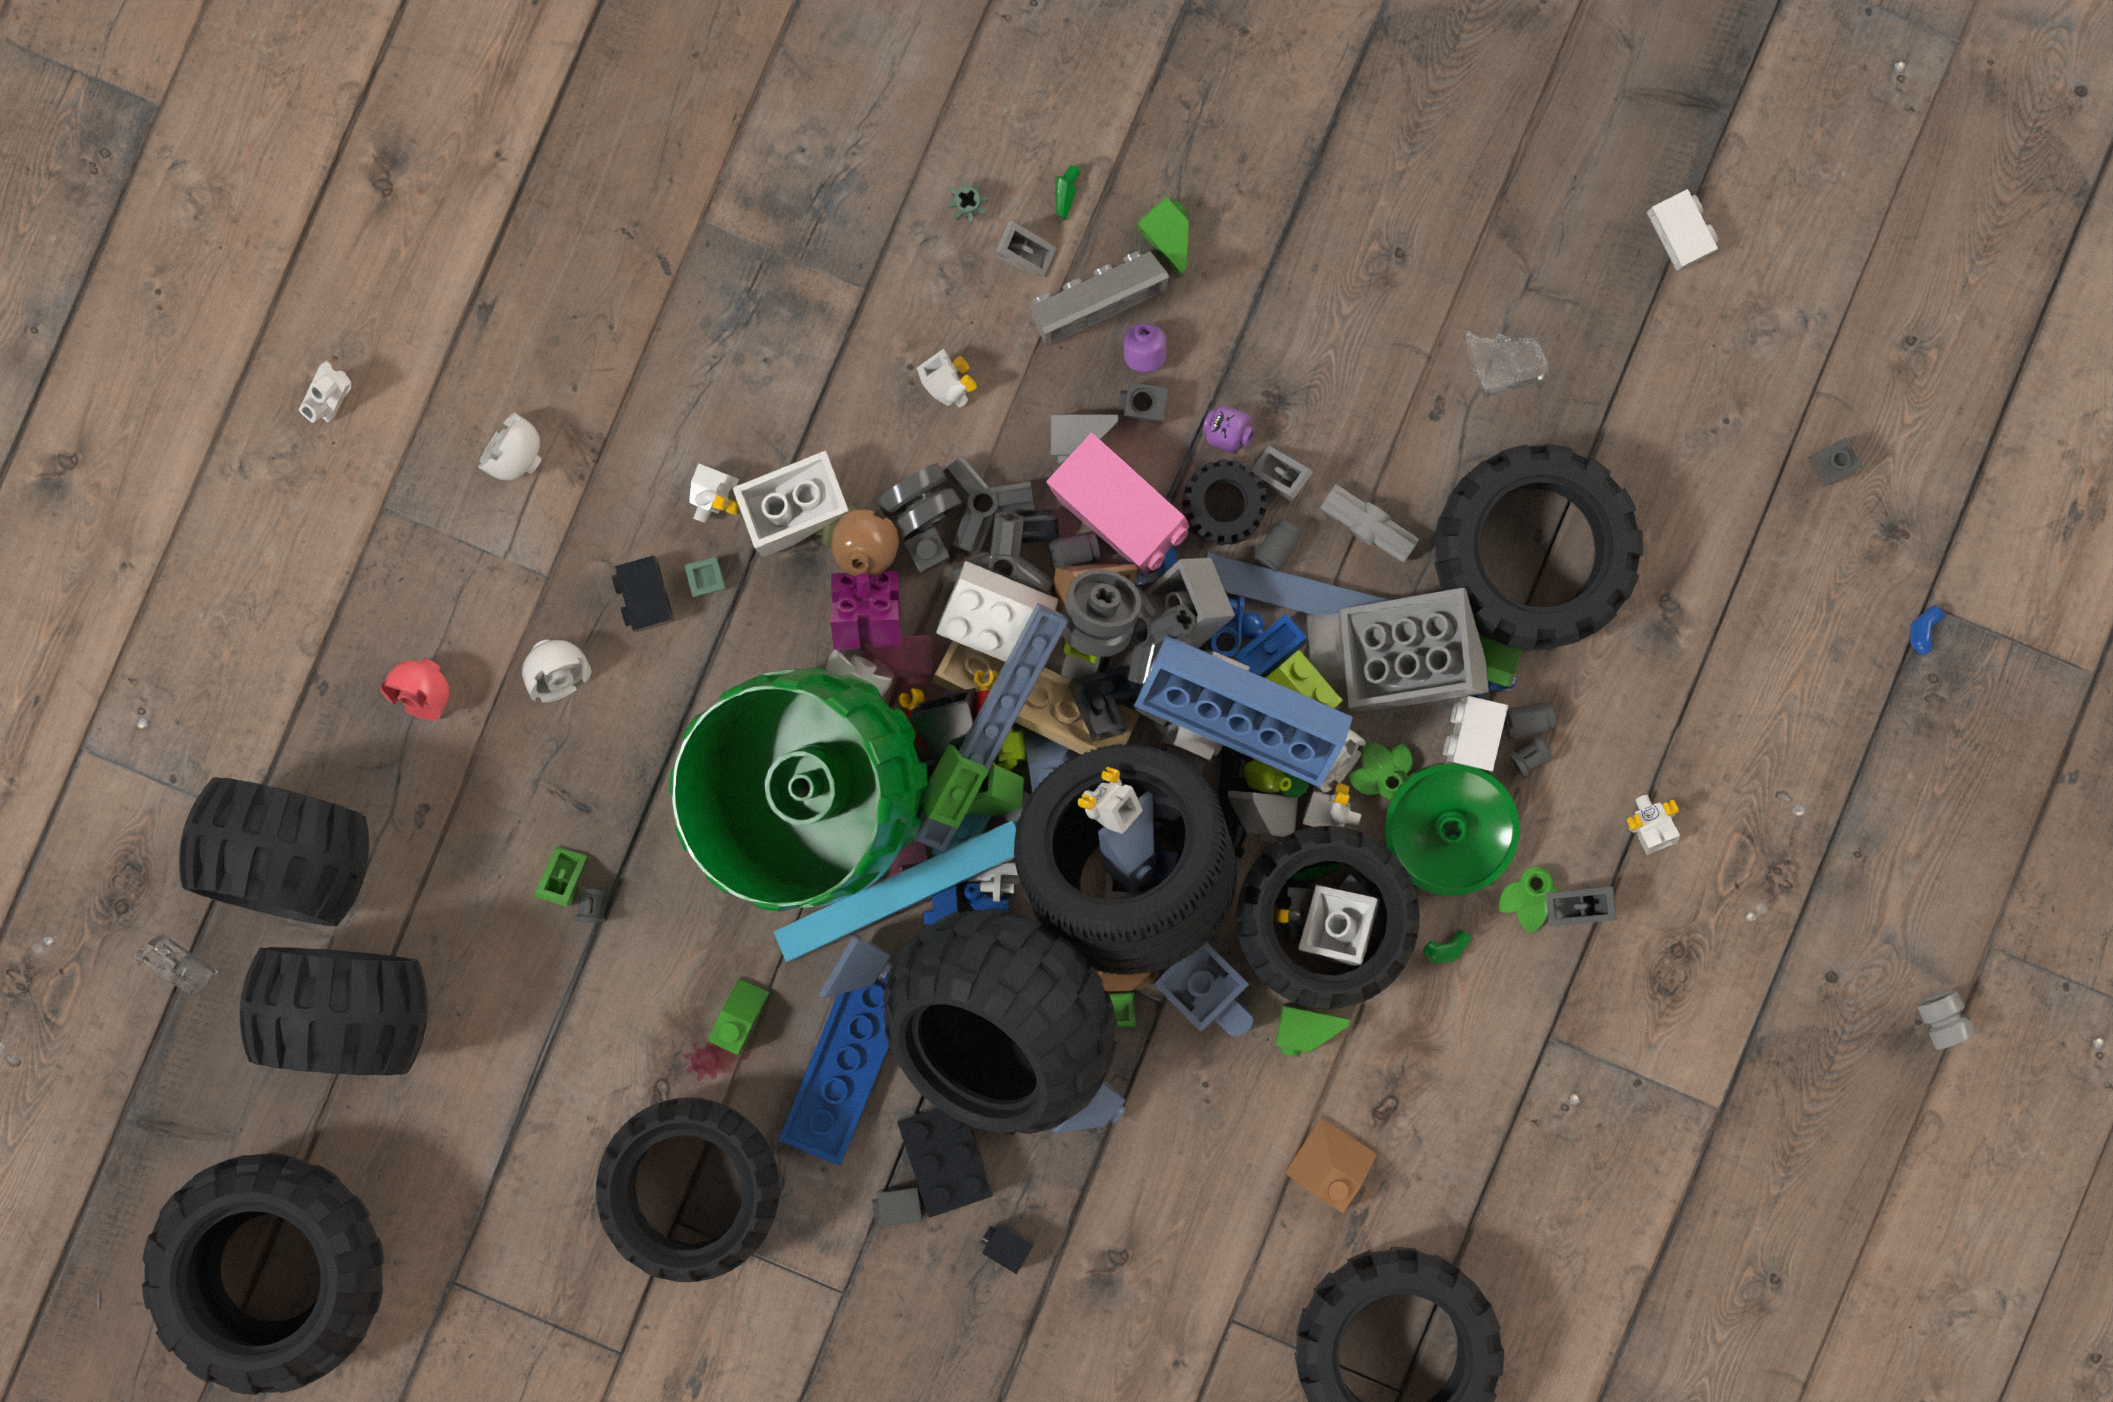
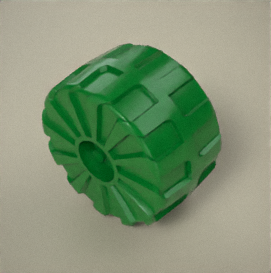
M793 668L773 671L753 677L723 692L716 704L707 711L696 715L682 735L684 741L679 750L675 767L670 771L669 794L672 795L674 816L677 824L675 830L684 851L688 850L696 864L706 874V879L724 894L731 893L741 899L753 902L756 908L778 912L836 903L859 893L889 872L891 864L900 851L913 843L922 824L916 818L920 797L925 794L928 788L926 763L918 762L913 745L915 731L902 710H892L881 699L879 690L868 681L855 675L832 674L821 668ZM803 778L810 784L809 794L804 792V785L801 782Z

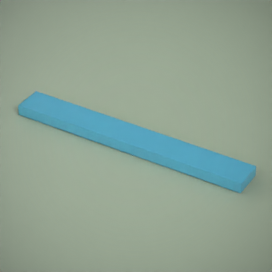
M1012 820L945 853L943 852L870 886L853 896L838 901L774 931L785 961L790 963L1014 859L1016 822Z

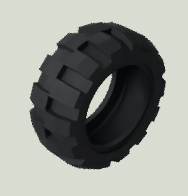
M1548 443L1545 446H1527L1525 444L1505 449L1479 463L1459 481L1447 497L1446 505L1441 516L1438 517L1434 542L1436 543L1437 561L1434 564L1440 586H1444L1445 590L1466 588L1476 627L1484 633V637L1506 646L1510 645L1525 648L1526 650H1552L1574 644L1598 632L1617 616L1616 613L1623 603L1630 599L1639 578L1637 569L1639 559L1643 556V530H1638L1634 511L1637 509L1626 488L1621 489L1610 476L1611 471L1593 457L1587 459L1572 452V448ZM1525 489L1547 490L1568 499L1586 518L1594 538V563L1584 586L1566 603L1553 607H1534L1521 604L1502 593L1489 578L1481 558V531L1489 511L1505 495Z
M1390 1247V1250L1373 1253L1369 1250L1347 1259V1264L1334 1273L1329 1272L1313 1289L1314 1295L1306 1309H1302L1296 1330L1297 1347L1296 1353H1294L1298 1379L1308 1402H1365L1355 1395L1342 1379L1339 1365L1340 1344L1347 1326L1361 1309L1375 1300L1391 1295H1413L1433 1302L1449 1315L1455 1328L1458 1345L1454 1370L1445 1386L1426 1402H1494L1497 1397L1495 1388L1499 1376L1503 1375L1505 1349L1501 1345L1499 1333L1501 1327L1492 1305L1487 1301L1479 1287L1456 1265L1436 1254L1433 1256L1417 1251L1416 1248Z

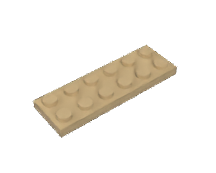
M952 641L932 682L954 693L971 688H976V691L979 692L981 687L974 681L975 673L979 670L983 671V682L985 684L990 679V669L996 671L999 676L1006 662ZM1044 667L1015 720V723L1082 755L1084 752H1090L1091 749L1096 750L1098 747L1104 748V746L1110 747L1111 745L1117 746L1118 744L1125 745L1140 713L1121 704L1117 705L1127 727L1124 734L1093 742L1069 690L1070 679Z

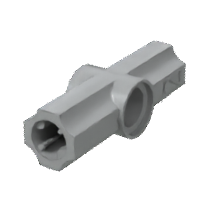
M1335 484L1319 508L1333 519L1347 526L1348 531L1371 546H1377L1401 563L1405 562L1419 541V538L1391 521V517L1383 510L1369 502H1362L1337 484Z

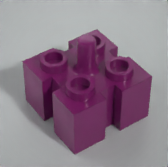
M885 571L871 578L864 573L859 574L857 577L848 573H831V631L833 649H860V642H873L874 648L901 647V597L898 571Z

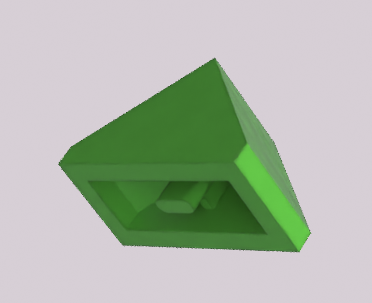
M556 846L534 897L564 906H572L588 856Z

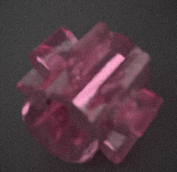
M697 1041L694 1042L693 1047L696 1052L694 1054H684L686 1059L691 1060V1066L686 1069V1072L696 1071L698 1073V1081H701L704 1078V1074L707 1073L714 1080L717 1078L714 1069L716 1067H726L724 1062L719 1061V1055L724 1052V1049L714 1050L712 1048L713 1043L709 1041L706 1047L703 1048ZM700 1052L705 1056L710 1054L713 1057V1060L709 1063L711 1069H708L706 1065L701 1067L698 1065L697 1061L701 1058Z

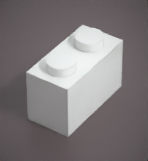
M1688 189L1651 207L1647 212L1676 271L1711 255L1718 249L1716 245L1718 242L1717 234L1710 224L1706 226L1701 216L1703 207L1696 195L1691 196Z

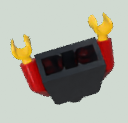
M990 669V679L985 684L983 682V671L979 670L975 673L974 681L981 687L979 692L976 691V688H971L924 701V693L920 689L912 688V702L908 693H902L899 696V703L903 707L908 708L906 717L915 731L914 742L927 752H930L937 761H940L948 744L955 746L959 751L998 678L996 671Z

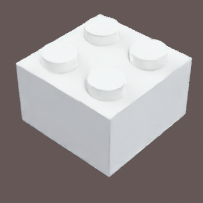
M1471 696L1461 698L1460 702L1454 703L1450 722L1455 723L1453 735H1447L1443 748V755L1448 756L1447 762L1474 767L1488 772L1493 771L1508 705Z

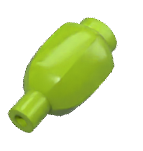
M1256 759L1248 762L1243 769V776L1246 779L1247 785L1260 792L1277 793L1280 790L1287 791L1291 787V780L1285 777L1283 771Z

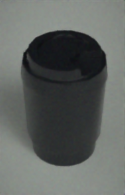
M1046 509L1018 513V515L1024 517L1021 543L1051 542L1059 538L1057 511Z

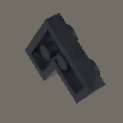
M1131 665L1070 680L1069 690L1093 742L1123 735L1127 728L1117 705L1136 701L1141 691L1139 683L1128 680Z

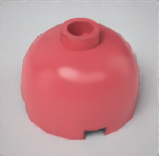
M429 659L400 662L392 668L380 687L382 695L393 705L399 700L408 706L405 708V712L428 721H436L437 717L438 719L441 717L450 697V687L445 676L439 672L440 666Z

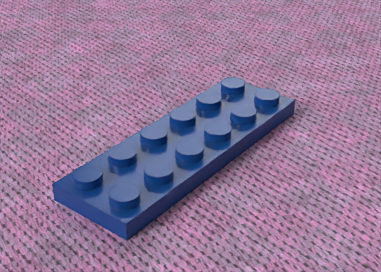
M890 971L884 981L877 979L871 986L837 995L778 1141L836 1165H841L889 1048L884 1031L886 1028L884 1023L886 1003L883 1002V996Z

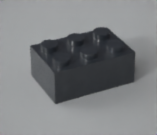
M936 1106L897 1120L929 1218L993 1197L994 1191L972 1126L951 1117Z

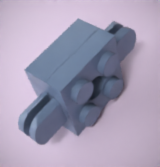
M1205 942L1204 946H1200L1198 951H1194V954L1188 955V958L1181 959V962H1176L1173 966L1171 964L1168 968L1163 967L1164 971L1153 982L1200 1032L1213 1020L1232 1036L1244 1035L1252 1027L1253 1016L1251 1011L1237 998L1249 984L1207 942Z

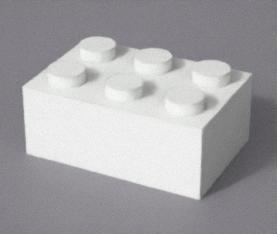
M965 561L941 616L936 634L1006 662L1036 604L1039 603L1056 611L1058 599Z

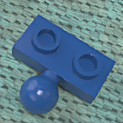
M1249 611L1244 613L1241 634L1248 638H1254V640L1234 656L1239 663L1250 667L1249 672L1264 678L1309 641L1287 614L1264 630L1262 616L1257 612Z

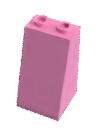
M1092 432L1046 481L1058 501L1127 561L1131 564H1136L1137 569L1145 576L1150 570L1154 571L1159 568L1164 562L1165 554L1173 545H1179L1188 534L1190 525L1185 516Z

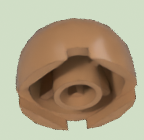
M854 510L844 514L835 526L831 539L832 555L839 567L855 577L864 573L871 578L885 572L894 561L900 542L898 530L891 520L886 517L882 520L880 517L874 516L875 512L871 510Z

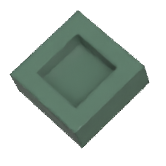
M717 556L684 565L693 598L726 590Z

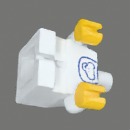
M944 349L916 368L923 386L935 399L947 406L955 403L957 407L964 406L968 401L965 395L966 391L972 392L977 388L976 382L971 376L966 374L960 379L957 374L958 371L965 373L970 369L966 360L959 356L951 364L949 355Z
M698 463L691 481L689 503L698 506L693 519L706 523L710 511L718 514L724 508L726 512L737 515L739 510L738 502L728 499V493L731 487L737 486L739 479Z
M1107 767V772H1102V778L1110 783H1101L1094 792L1086 790L1082 798L1078 799V805L1085 808L1089 818L1097 820L1109 830L1123 834L1143 809L1133 788L1128 785L1122 786L1119 770Z
M1338 783L1334 795H1328L1313 785L1303 815V824L1312 827H1344L1346 823L1358 827L1361 814L1350 811V803H1348L1350 787Z
M1648 795L1637 798L1635 801L1639 811L1635 812L1634 816L1628 817L1627 823L1631 832L1638 833L1646 855L1677 844L1680 835L1671 819L1679 812L1675 800H1670L1669 803L1661 804L1659 802L1652 805Z

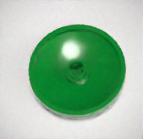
M1441 762L1416 771L1398 787L1386 811L1384 833L1387 848L1403 864L1414 885L1434 894L1458 896L1481 890L1504 873L1517 850L1520 823L1511 795L1495 776L1488 771L1451 762Z

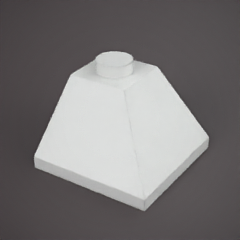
M1316 885L1298 950L1318 960L1340 965H1362L1380 900L1374 897Z

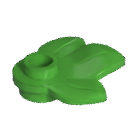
M1366 742L1361 753L1364 768L1348 775L1350 783L1355 789L1366 796L1380 794L1384 799L1390 801L1398 787L1408 778V773L1413 766L1412 754L1403 743L1398 744L1389 751L1379 743ZM1391 778L1399 780V785L1394 789L1387 787V782Z
M1531 867L1523 872L1520 881L1513 882L1505 887L1499 899V911L1503 913L1517 911V917L1526 932L1533 933L1542 926L1548 915L1546 893L1560 890L1553 886V878L1546 869ZM1534 877H1539L1542 881V886L1538 890H1534L1530 886V881Z

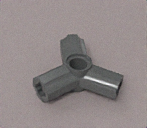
M963 456L955 460L943 471L948 485L954 489L958 497L967 506L952 546L977 556L980 555L996 513H1003L1005 511L1022 513L1035 510L1030 481L989 488ZM981 495L989 496L993 501L992 508L984 513L978 512L974 508V501Z
M1005 511L1003 513H996L991 553L967 562L1047 594L1053 584V579L1020 556L1024 517L1015 512ZM1005 559L1010 561L1012 566L1002 568L998 566L996 561ZM964 563L954 566L952 569L955 582L960 575Z
M1136 587L1142 603L1131 637L1134 652L1128 680L1144 684L1165 636L1167 635L1176 640L1191 634L1193 627L1196 626L1195 614L1191 613L1185 605H1178L1157 614L1141 587Z

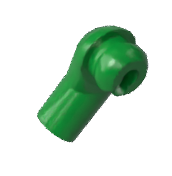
M1459 928L1449 943L1438 945L1435 941L1428 942L1423 949V954L1434 964L1454 962L1460 957L1473 937Z

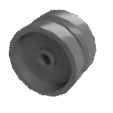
M938 463L914 473L890 488L876 500L885 516H894L906 510L893 522L898 530L901 542L937 525L962 505L953 488H946L932 494L947 479Z
M1105 569L1088 570L1077 575L1070 583L1066 602L1062 610V614L1066 615L1069 619L1062 636L1073 648L1081 653L1095 657L1112 656L1123 651L1131 641L1142 601L1138 589L1126 577Z

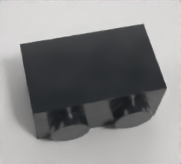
M652 555L615 566L617 574L612 575V580L617 595L623 594L626 606L621 607V613L626 627L631 626L633 631L640 632L675 622L657 557Z

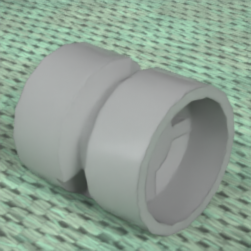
M1957 989L1938 994L1917 1005L1924 1024L1932 1026L1929 1036L1936 1050L1954 1046L1976 1035L1969 1016L1961 1014L1965 1006Z

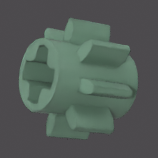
M964 180L963 188L959 191L954 188L950 189L951 194L955 197V201H950L947 205L951 209L957 208L955 220L958 221L964 216L968 217L970 224H973V216L977 213L981 216L986 215L981 204L987 203L989 199L985 195L979 196L981 184H977L972 188L968 187L966 180ZM970 196H973L975 206L968 205L965 209L962 208L961 198L968 199Z

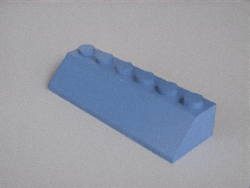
M1167 635L1155 656L1134 705L1137 708L1318 787H1321L1342 750L1353 719L1350 715Z

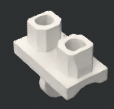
M327 361L319 366L299 408V412L310 422L314 423L321 417L326 422H329L335 417L344 397L351 390L352 384L345 372L333 371L331 364Z
M1015 859L968 880V882H981L980 891L993 892V902H1000V893H1014V884L1021 885L1015 866Z

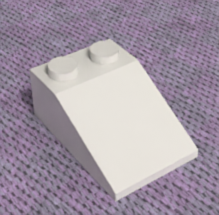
M826 450L733 487L754 548L762 557L797 544L838 520L844 514L849 513Z

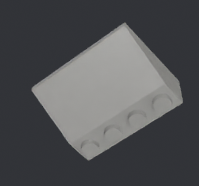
M1139 250L1124 257L1125 263L1115 268L1108 264L1093 272L1094 277L1082 282L1081 278H1078L1063 285L1064 291L1052 296L1051 292H1047L1032 300L1034 305L1029 306V312L1045 347L1166 293L1169 280L1166 270L1151 251L1142 254V251Z
M1466 588L1340 609L1349 708L1370 712L1489 693L1486 659Z

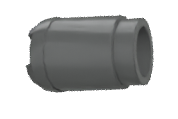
M1281 519L1271 529L1259 547H1257L1254 559L1265 568H1271L1274 572L1280 571L1299 543V539L1303 535L1302 532L1288 521Z
M1095 532L1057 538L1049 543L1054 569L1068 565H1083L1101 558Z
M1536 703L1508 709L1504 721V728L1508 738L1519 740L1556 728V719L1551 703Z

